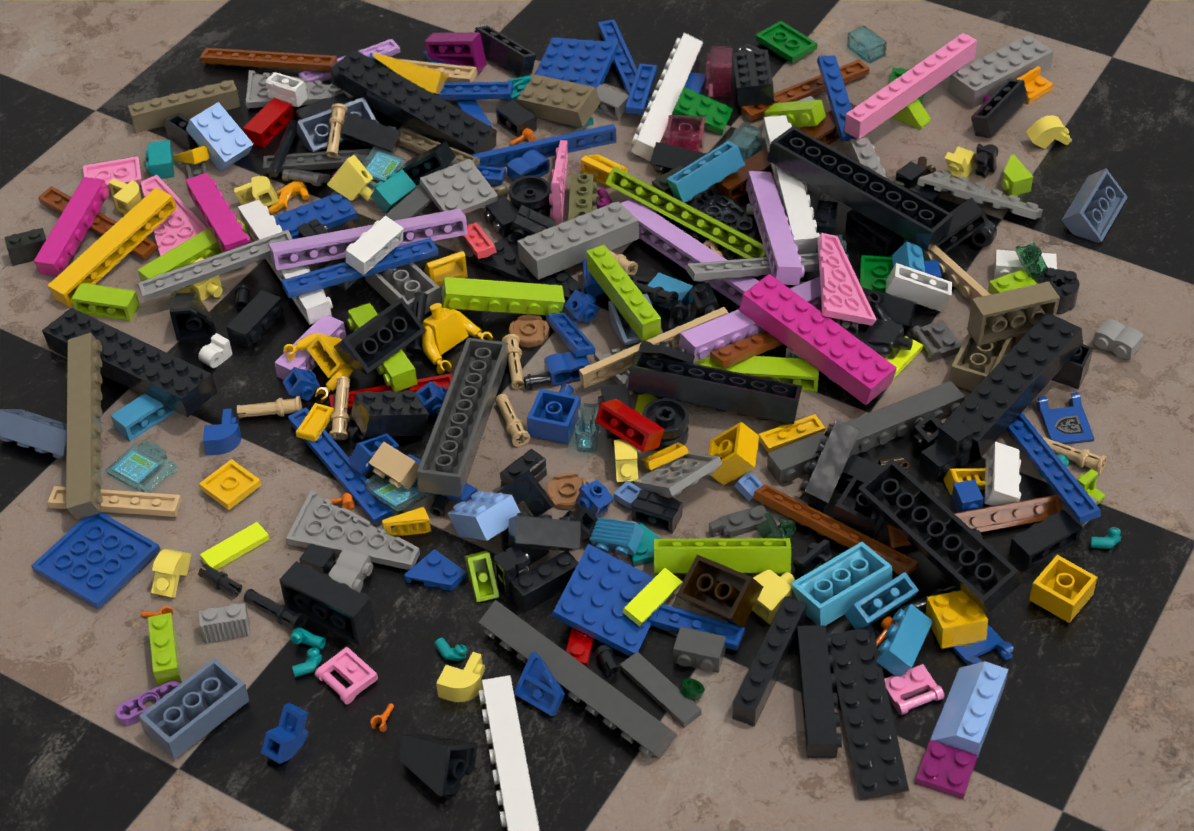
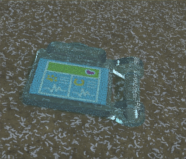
M374 147L362 164L372 175L373 179L384 183L387 181L386 178L394 171L397 173L407 160ZM371 181L368 187L373 189L377 183Z
M143 441L139 445H133L106 469V473L138 492L152 493V490L170 473L174 474L178 468L172 461L165 460L167 459L166 451L161 449L158 444ZM160 467L163 468V469H162L161 471H159L150 481H148L146 484H144V482H145L152 474H154Z
M376 474L365 481V488L368 489V493L396 511H401L427 497L437 495L418 492V486L415 484L409 490L402 486L398 489L388 482L390 478L385 476L382 479Z

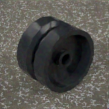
M524 176L511 183L509 186V199L517 210L523 205L546 217L549 216L552 206L549 204L551 188L548 181L538 176Z
M662 398L649 402L644 407L642 415L665 429L659 448L653 450L660 451L677 442L683 445L687 443L689 436V414L683 403L675 399Z

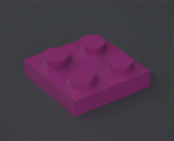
M930 740L915 784L964 799L978 755Z

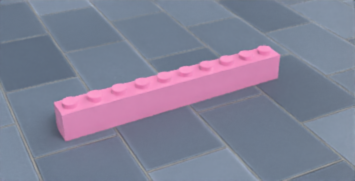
M962 33L846 113L845 132L857 139L868 134L975 58L977 40Z

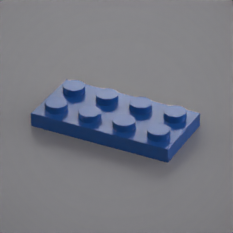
M335 193L278 214L274 218L276 225H280L282 231L289 230L292 239H298V226L305 223L308 224L309 221L317 219L321 224H326L328 229L347 221L357 219L358 214L346 197L340 193Z

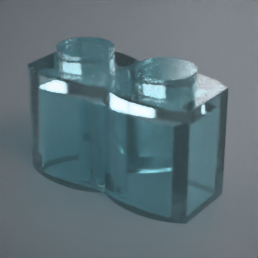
M582 403L578 408V421L575 425L576 449L578 452L593 453L597 447V434L600 429V425L595 422L599 410L597 404Z

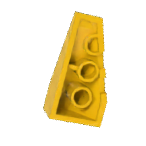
M373 53L372 55L397 74L432 94H440L449 76L448 73L418 66L378 53Z

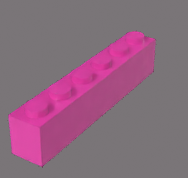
M208 173L186 179L189 196L223 252L251 243L249 235L247 233L244 234L241 222H237L235 212L231 211L228 201H224L222 191L217 190L215 180L211 179Z
M83 177L34 260L40 274L57 277L68 267L71 258L75 255L78 246L83 241L89 227L92 226L96 215L100 212L103 203L109 196V189L103 179Z

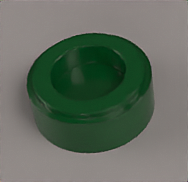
M686 678L682 681L679 690L685 697L691 700H699L705 688L699 681Z

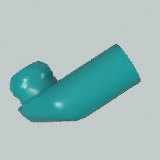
M303 628L294 629L290 635L291 641L295 644L302 643L318 649H323L325 646V638L314 635Z

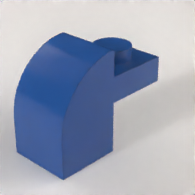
M223 409L222 424L204 425L203 444L206 455H219L231 452L237 448L242 440L237 417H233L232 409Z
M291 703L285 704L278 727L266 732L261 753L279 764L292 758L307 738L309 731L305 730V725L309 713Z

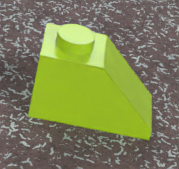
M918 98L891 117L919 130H922L931 121V117Z
M1011 155L1004 169L1001 186L1009 195L1016 196L1031 191L1033 176L1015 155Z
M483 551L464 556L476 601L481 602L498 598L499 593L490 553Z

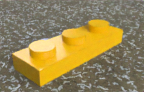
M814 414L797 420L794 424L783 425L760 433L759 441L767 453L823 432L826 428L817 415Z

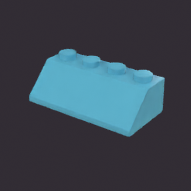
M860 542L791 583V588L798 601L807 604L806 616L816 625H827L844 615L855 603L892 581V566L866 544Z

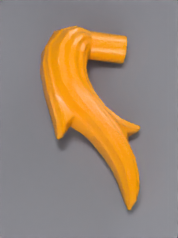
M293 181L276 192L277 195H280L278 203L268 208L269 213H275L283 207L287 208L289 199L295 195H301L303 200L309 199L310 196L306 185L301 181Z

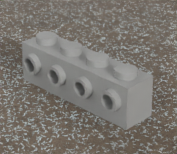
M869 138L851 139L849 157L886 177L885 168L881 167L880 158L876 156L875 147L870 143Z

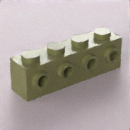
M571 174L568 221L596 209V206L593 205H597V194H594L597 193V181H594L593 174Z

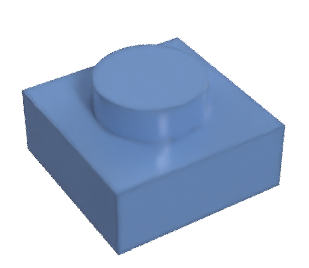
M750 471L734 486L750 501L753 498L754 492L762 487L763 484Z
M627 481L614 492V499L631 509L642 489Z

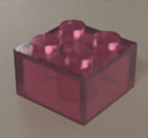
M711 46V53H707L706 89H709V96L730 97L733 47Z
M669 115L665 144L703 153L705 117Z

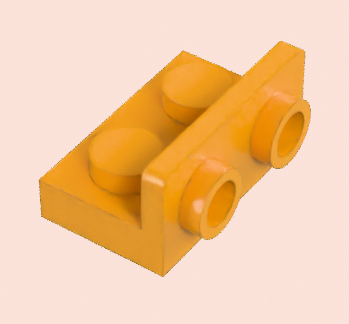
M1039 66L1016 79L1024 80L1028 97L1027 104L1034 102L1053 90L1054 84L1040 76L1041 67Z

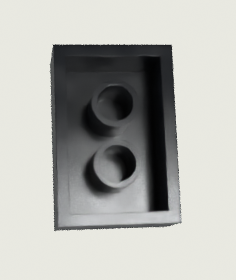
M410 390L403 392H356L351 415L364 437H377L383 434H388L389 436H423L429 417L428 411L415 391Z

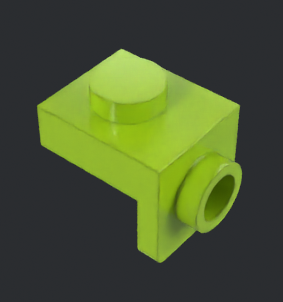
M1090 469L1085 475L1081 474L1077 481L1088 495L1098 500V505L1105 499V494L1095 488L1099 473Z

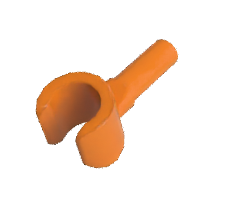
M525 128L522 135L510 141L511 146L525 139L529 142L534 141L536 138L532 135L534 131Z
M349 493L343 494L341 498L329 499L333 504H342V508L344 507L347 510L354 509V500H352V495Z
M164 606L159 612L142 611L141 616L152 617L167 613L173 615V609L169 606Z
M886 617L881 623V627L884 630L876 639L877 647L887 637L885 635L887 630L895 622L891 617Z
M390 703L382 715H376L371 719L373 729H375L378 723H382L379 727L380 732L386 731V720L394 708L393 704Z

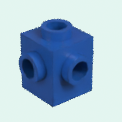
M575 290L564 304L571 313V318L578 323L582 321L589 324L601 309L595 303L596 299L592 295Z
M293 367L283 380L289 395L294 398L300 396L301 399L309 401L320 387L316 375L312 371Z
M430 381L415 393L428 413L436 418L439 415L447 390Z
M596 479L590 484L586 482L579 488L578 491L580 493L575 501L580 508L584 506L597 517L609 509L614 497Z

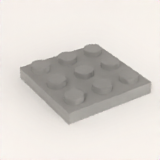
M471 159L420 178V184L441 212L460 209L466 214L498 201V195Z
M689 452L682 457L653 469L635 480L634 483L637 487L647 492L652 491L658 494L677 496L682 493V489L697 484L703 476L713 474L716 468L722 465V461L719 456Z

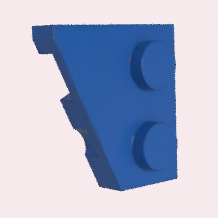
M435 549L404 574V580L408 583L416 580L424 582V586L440 587L450 591L467 578L465 570Z
M531 652L514 694L550 716H555L565 693L540 655L536 652Z

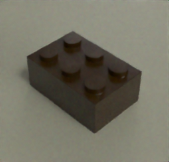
M697 555L677 596L693 607L743 628L764 586L746 574Z

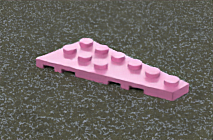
M560 140L559 148H556L555 169H552L549 204L553 207L550 208V219L556 221L555 226L562 223L568 162L567 140Z
M158 175L140 182L144 198L153 189L158 188L172 195L177 210L154 230L160 256L207 229Z
M821 233L817 239L822 316L873 326L876 322V317L838 236Z

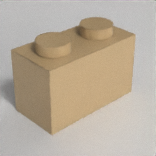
M384 441L368 462L375 468L373 472L382 479L385 476L390 478L388 482L398 489L402 486L409 490L417 479L419 464Z

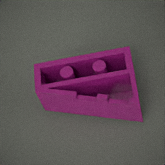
M480 32L432 33L425 40L427 55L430 59L446 64L452 63L459 66L476 67L478 74L487 65Z

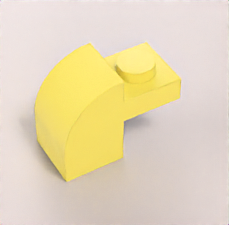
M1057 116L1042 117L1026 131L1031 141L1043 149H1046L1055 139L1065 145L1072 141L1068 135L1069 130Z
M959 146L954 154L947 152L945 156V161L948 165L946 170L950 171L952 176L967 178L976 164L975 152Z
M252 177V182L234 188V193L241 205L260 200L263 206L278 203L277 194L267 177Z
M113 178L108 182L117 212L126 215L142 200L139 186L135 181L132 180L126 184Z
M623 439L614 440L616 481L633 482L637 480V448Z
M172 549L160 551L152 568V571H155L151 593L175 598L180 575L187 576L191 553Z
M472 652L464 670L448 665L444 667L436 683L439 698L453 702H465L479 695V690H482L481 677L485 666L482 665L481 654Z

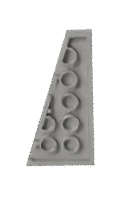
M249 70L246 94L247 108L265 107L272 100V98L268 97V89L265 83L271 76L270 73L259 75L255 71ZM292 77L306 83L308 98L302 105H311L345 93L351 101L354 99V96L333 84L324 85L322 81L311 83L307 82V79Z
M943 169L919 177L917 185L923 187L925 184L933 185L934 190L940 192H948L950 190L953 196L968 200L972 197L975 202L980 204L990 202L997 209L1010 208L1011 213L1034 220L1040 218L1043 212L1035 203L1027 202L1026 204L1021 202V199L1016 196H1005L1000 190H989L982 183L975 182L974 184L968 182V178L952 176L950 171Z
M310 490L286 537L287 544L307 548L312 543L332 550L336 555H340L344 548H349L370 555L371 562L407 570L415 566L420 555L418 547L399 537L387 534L386 530L381 527L376 528L372 526L370 521L344 507L339 508L333 505L331 500L320 498L312 490Z

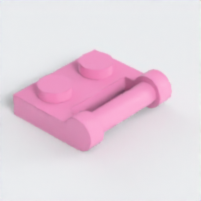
M348 647L320 666L315 672V676L320 681H325L336 691L345 704H350L356 695L378 679L377 673ZM335 670L351 686L345 688L330 673Z
M923 664L911 668L901 677L893 675L884 679L889 700L899 715L906 714L909 709L932 700L939 701L944 699L942 688L939 685L937 686ZM926 690L929 691V692H926V693H924V694H921V695H918V696H916V697H913V698H911V699H908V700H906V701L903 700V699H905V698H908V697H910V696L916 695V694L921 693V692H923V691H926Z

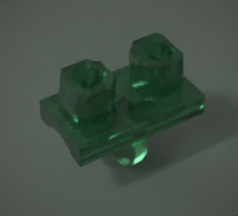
M1035 242L1027 246H1016L1015 252L1028 277L1034 280L1038 279L1041 274L1048 272V267L1041 255L1042 251L1040 247L1036 246Z
M771 512L764 514L767 520L756 526L762 538L774 534L772 538L787 537L792 539L793 533L796 530V525L793 521L781 519L779 521L780 524L777 525Z

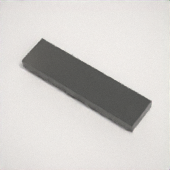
M636 652V654H633L620 664V670L682 727L687 726L702 714L701 708L691 699L682 695L680 690L639 652Z

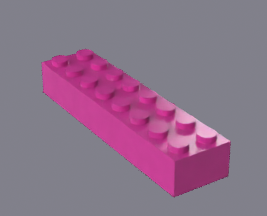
M768 274L743 293L739 311L863 404L867 405L892 384L897 369L896 366L832 319L822 316L821 311L772 275Z

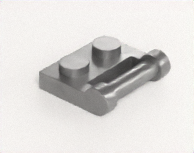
M284 169L282 179L284 181L294 180L311 183L314 186H322L323 182H329L330 175L297 169Z
M943 320L923 327L915 326L910 331L913 338L918 339L923 344L931 361L957 354L962 346ZM926 336H928V338L932 341L936 348L933 347V345L926 338Z

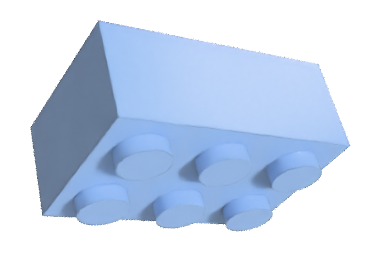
M219 102L191 118L186 128L187 132L200 147L207 146L209 158L220 171L248 155L253 146L251 140Z
M478 491L471 496L472 499L469 501H463L453 506L454 510L449 512L448 516L459 537L488 541L509 528V519L517 516V513H520L512 495Z

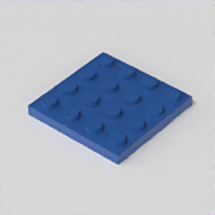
M552 38L535 74L597 88L599 84H603L619 49L618 42Z
M101 512L80 520L33 563L31 567L35 573L99 610L160 551L159 544Z
M588 544L551 616L631 657L639 651L651 623L648 618L639 626L622 611L654 577Z

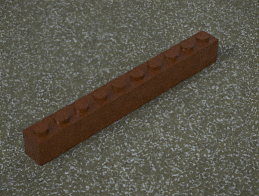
M850 102L852 109L857 107L856 105ZM832 110L825 113L826 117L817 126L801 127L799 130L826 145L838 140L840 136ZM765 148L744 160L745 165L739 168L737 172L731 173L721 182L715 183L714 185L718 188V192L735 201L747 194L746 184L749 171L771 172L773 176L771 162L767 161L768 149Z

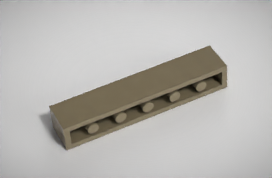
M233 80L161 98H154L141 103L138 102L129 105L128 108L135 132L139 133L165 126L164 121L176 113H180L190 120L218 102L225 110L241 106Z

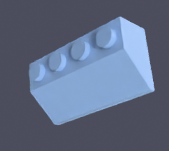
M988 662L959 668L930 740L979 755L1004 690L1008 669Z

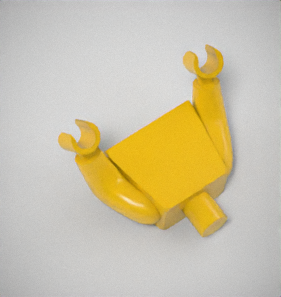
M441 303L431 305L432 315L423 321V327L426 329L422 333L423 351L434 365H438L436 368L438 374H443L445 369L449 372L452 368L449 361H442L441 355L469 337V335L479 339H483V337H486L488 340L493 339L491 333H481L482 330L461 312L455 309L443 308Z
M312 333L297 341L295 346L292 344L285 345L283 351L284 354L290 352L286 355L287 360H293L296 357V351L308 350L326 376L330 378L326 383V387L318 388L315 397L318 394H323L324 397L320 400V403H324L327 400L328 393L336 390L337 378H348L354 368L346 364L334 348L335 345L342 341L341 338Z

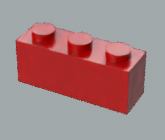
M273 98L243 127V132L253 145L264 148L289 124L291 119H294L292 103Z
M618 399L602 402L595 419L596 423L641 452L659 448L665 430Z

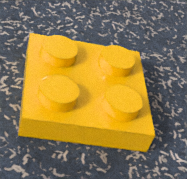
M231 459L200 482L199 486L203 492L230 510L259 488L261 481Z

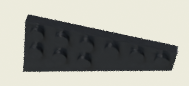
M715 185L695 195L690 201L684 202L763 244L755 220L752 217L748 218L744 214V210L729 197L719 193Z
M514 233L494 243L497 253L478 259L475 254L469 257L471 264L476 265L478 263L483 265L484 269L498 271L501 273V276L516 282L561 285L565 302H567L575 290L587 294L584 286L564 270L538 280L519 260L517 241L523 238L516 236Z

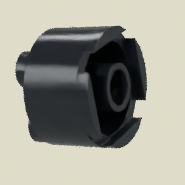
M1046 268L1039 277L1038 284L1049 281L1059 295L1060 300L1057 314H1063L1070 308L1072 310L1076 305L1079 290L1077 274L1074 271Z

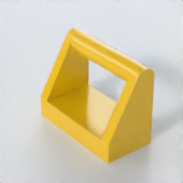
M599 154L585 155L581 158V174H593L595 181L610 188L611 186L605 184L613 166L628 173L627 167Z
M461 251L428 262L423 272L439 287L443 285L444 277L467 278L465 253Z

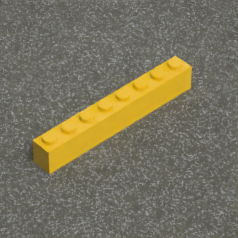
M158 188L153 189L47 285L53 298L71 307L73 305L71 298L80 283L95 285L177 210L172 195Z

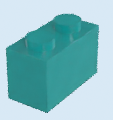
M170 140L148 143V150L145 151L147 173H151L152 177L158 175L160 179L175 177Z
M403 169L398 173L392 172L386 178L387 181L384 183L380 181L373 187L374 192L370 197L384 213L400 203L417 187Z

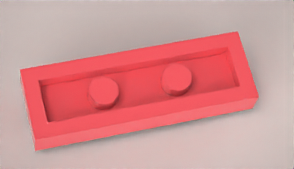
M477 222L467 225L468 235L461 237L478 259L487 258L491 254L497 253L495 245Z

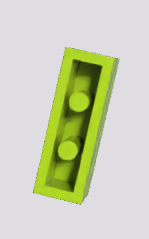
M822 100L774 103L764 112L766 117L786 115L788 123H791V126L794 127L817 126L826 117Z
M80 283L71 298L74 309L86 315L131 321L140 306L136 291Z
M167 613L148 617L153 673L159 687L171 681L181 684L182 677L177 633L172 614Z

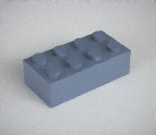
M214 658L139 715L144 733L175 760L249 701L245 683Z

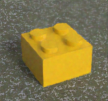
M740 422L711 439L708 455L719 456L722 465L716 468V471L710 474V476L722 485H726L731 481H735L743 474L752 471L756 466L759 435Z
M1056 555L1033 582L1029 600L1070 623L1093 596L1098 577Z
M961 590L927 597L926 616L933 620L930 627L941 649L986 640L988 619L983 609L965 592Z

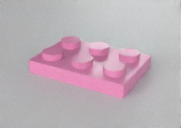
M139 157L83 166L84 177L103 179L109 191L108 182L113 178L126 184L133 180L138 186L142 182Z

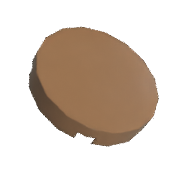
M522 315L518 317V320L510 324L509 334L519 336V346L536 347L548 339L549 325L540 316Z
M562 473L553 477V480L547 484L546 493L555 504V508L562 510L580 508L575 500L580 493L578 491L579 488L587 480L578 477V474Z

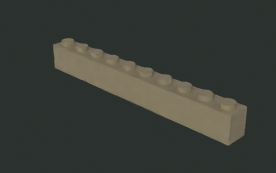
M91 333L68 340L66 509L76 520L101 513V503L103 502L101 485L103 484L101 477V468L103 467L101 460V451L103 449L101 443V434L103 432L101 417L103 413L101 409L102 376L100 374V368L102 367V360L100 358L102 345Z

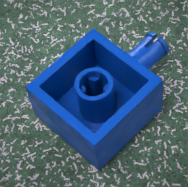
M562 384L559 392L540 389L527 417L528 433L530 436L569 444L581 416V397L572 395L574 388L568 384L565 390L566 384Z

